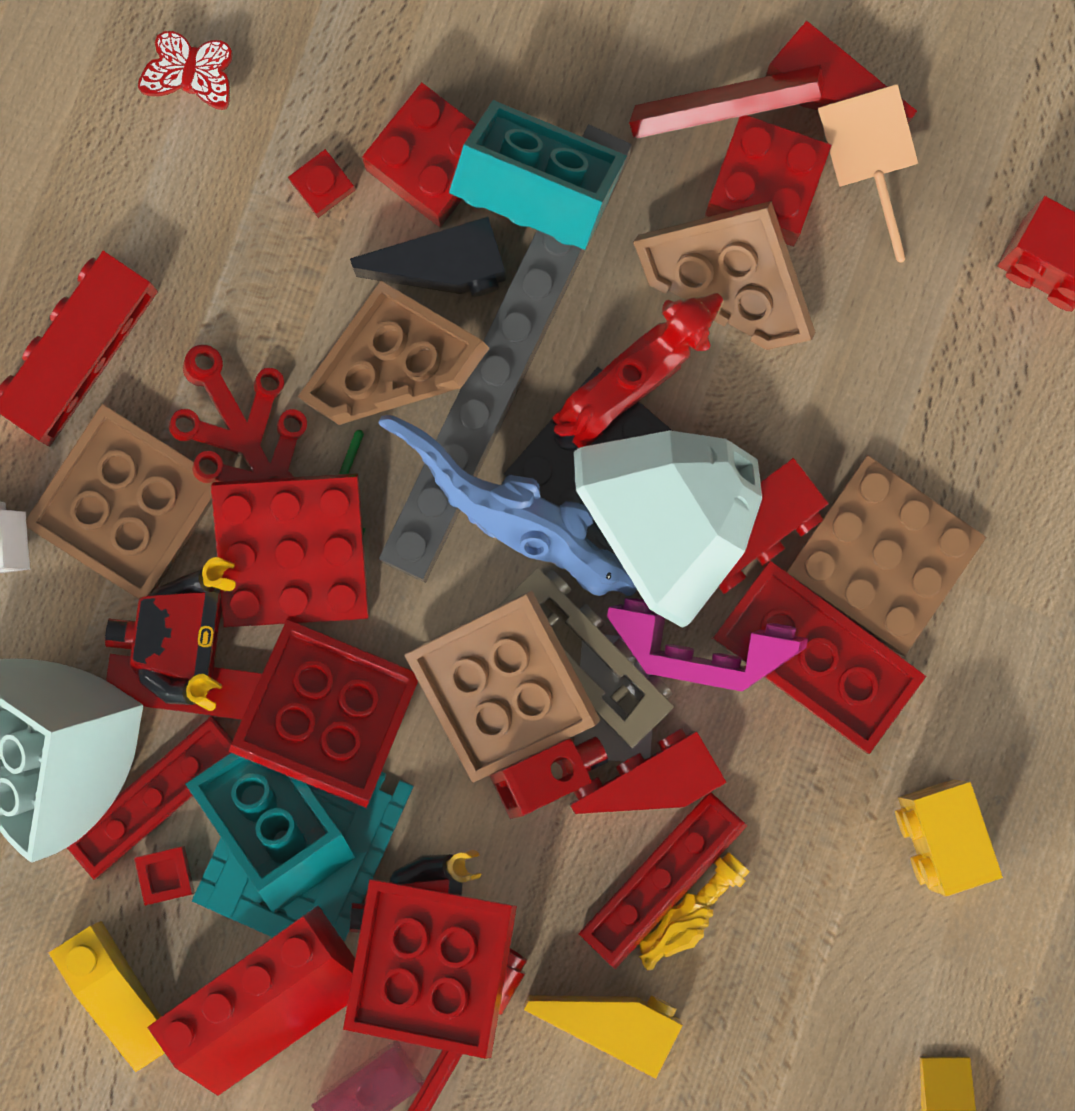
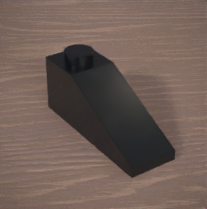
M489 217L350 258L352 268L358 278L456 294L471 292L472 297L494 292L499 289V282L506 281L505 269Z

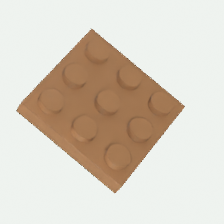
M102 404L28 515L26 524L28 529L139 599L143 596H150L153 590L159 586L212 504L211 484L213 482L203 483L196 479L192 471L193 461ZM199 466L200 470L203 473L212 474L204 468H202L201 466Z
M867 455L823 517L824 520L818 524L786 572L858 626L900 655L905 656L987 537Z
M532 590L405 654L411 669L472 783L588 730L601 721Z

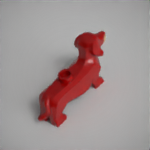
M714 293L697 299L689 298L684 301L681 299L675 302L666 300L662 307V315L667 322L657 324L616 357L597 376L576 390L566 400L563 408L552 417L557 424L554 427V432L562 437L575 435L572 442L578 448L590 446L604 434L602 431L618 415L646 397L660 384L681 369V364L690 358L691 347L696 351L710 349L709 329L722 307V296Z

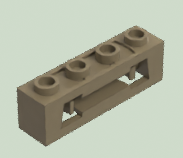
M537 567L497 607L532 590L552 627L559 621V618L544 604V602L550 599L568 617L565 624L619 679L624 675L643 694L641 699L638 700L623 684L610 696L628 715L623 720L601 698L606 692L564 650L597 714L630 748H633L674 708L667 700L673 692L656 675L651 674L646 678L633 665L637 662V659L620 638L612 644L600 631L605 625L604 621L587 604L578 609L566 595L572 589L554 570L551 569L545 575Z

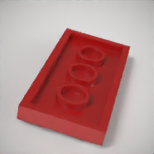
M772 561L766 564L712 637L715 642L731 654L741 657V661L746 664L751 633L758 630H766L767 623L796 628L795 636L808 638L807 647L764 678L866 754L872 752L927 677Z

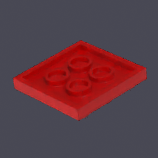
M358 473L221 481L211 484L217 557L230 561L235 565L233 568L226 569L222 575V578L235 581V588L232 591L220 589L224 627L285 624L286 619L295 623L368 619L369 606Z
M286 619L233 738L229 752L367 808L418 680L414 672Z
M369 879L343 1030L484 1059L491 1058L517 906Z

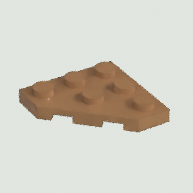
M771 201L639 234L633 241L650 286L664 294L670 291L684 300L689 298L697 299L714 293L720 294L723 298V304L714 321L724 327L728 323L752 337L750 341L758 346L770 350L813 339L816 332Z
M380 281L298 397L316 411L341 425L462 388L489 350V347L478 337Z

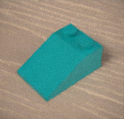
M230 753L185 784L273 914L355 858L342 833L307 784Z

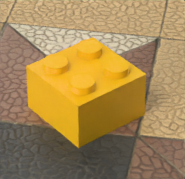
M952 779L898 797L901 809L895 810V815L903 837H910L913 841L917 855L911 857V864L920 885L926 883L929 890L947 897L1003 878L971 782Z

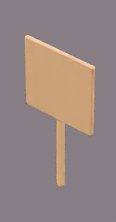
M898 84L819 107L818 111L827 143L832 145L830 155L839 187L871 177L875 178L895 257L898 262H903L905 260V253L884 174L916 165L918 160Z

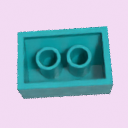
M492 100L463 145L449 193L462 198L471 206L486 208L509 218L510 221L519 226H529L553 236L562 244L574 245L585 250L600 222L627 155Z

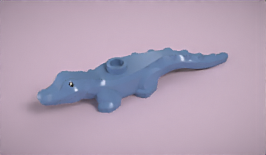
M392 415L381 416L378 422L380 426L406 441L408 445L419 453L423 462L428 465L433 474L436 484L447 496L450 505L458 507L468 516V520L476 524L485 534L492 538H497L526 557L551 562L559 568L566 569L572 577L576 578L584 590L589 591L593 595L601 596L608 591H616L626 596H632L637 592V588L617 556L608 550L599 549L586 538L587 528L593 524V517L585 505L566 501L558 506L541 498L539 484L533 478L509 475L501 485L471 476L462 470L446 450L426 432Z

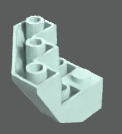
M670 430L580 447L574 451L577 493L648 608L682 628L687 626L746 550L762 500L758 459L725 438Z

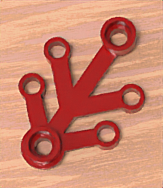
M197 345L191 348L183 362L184 376L193 385L205 387L228 429L200 421L198 415L190 409H180L173 414L170 420V433L180 441L192 439L243 455L251 470L248 471L225 465L217 453L204 451L197 455L192 466L196 479L203 483H211L214 481L293 477L288 471L297 440L302 437L307 429V419L301 411L289 409L281 414L277 422V432L280 437L271 462H269L260 446L274 398L279 396L284 387L283 375L274 368H264L257 374L254 381L256 394L248 420L246 421L220 374L223 368V360L220 353L209 345ZM199 356H206L212 361L213 366L210 369H201L196 365L195 359ZM264 377L273 378L277 383V389L272 391L264 389L261 385V379ZM180 418H187L192 422L193 429L189 432H182L176 427V421ZM288 418L297 420L300 424V430L297 432L288 431L284 426V420ZM202 460L212 461L216 465V472L213 474L203 473L199 468V463Z

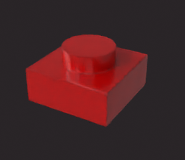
M326 149L288 176L290 183L317 218L321 217L355 191L352 182Z
M185 846L134 858L144 906L195 893Z

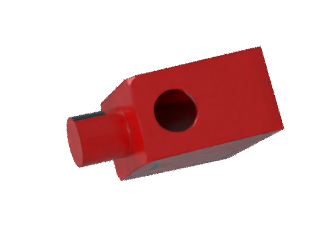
M596 736L576 746L571 738L490 775V778L509 818L513 819L525 816L590 784L591 779L588 772L608 763V756L602 743ZM555 762L560 765L563 772L562 778L558 780L554 778L551 772V765Z

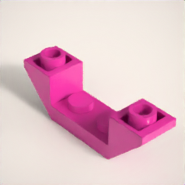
M625 598L624 605L618 604L609 607L607 614L608 619L646 674L741 692L760 681L807 647L808 638L795 636L796 628L767 623L766 630H758L751 633L746 666L741 665V657L730 654L713 653L712 660L694 657V649L686 646L666 644L665 651L660 650L665 618L650 610L643 599Z

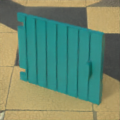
M381 772L367 808L307 784L342 833L355 858L273 914L223 839L220 838L192 902L270 937H274L319 905L345 942L350 931L351 903L363 902L368 890L369 879H373L414 785L400 780L392 796L380 790L387 774Z

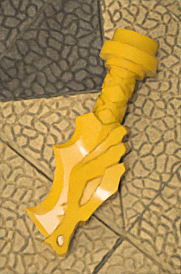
M730 852L723 858L719 856L715 860L714 864L717 866L715 869L716 874L700 889L697 895L685 894L683 901L679 905L673 906L664 916L658 928L639 943L642 953L639 958L642 960V964L647 971L653 970L656 963L663 956L670 957L683 950L694 948L698 941L704 937L703 929L709 926V918L713 916V909L710 907L730 885L732 887L738 885L741 888L746 882L744 878L750 871Z

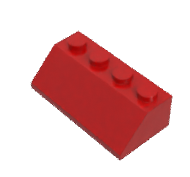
M317 905L169 1010L147 1028L177 1070L219 1096L347 1006L355 957L319 905Z

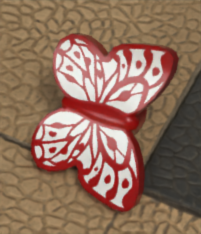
M163 31L157 35L155 47L160 58L153 59L147 63L138 81L139 91L143 95L152 97L168 95L182 89L186 93L196 94L204 103L215 109H227L230 102V81L223 71L232 61L233 52L229 45L221 40H211L197 48L191 47L184 36L174 31Z

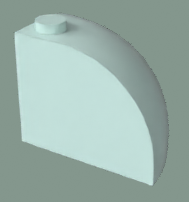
M0 659V832L22 856L32 863L56 854L79 840L102 818L112 805L131 769L137 746L143 704L104 679L81 669L33 659Z

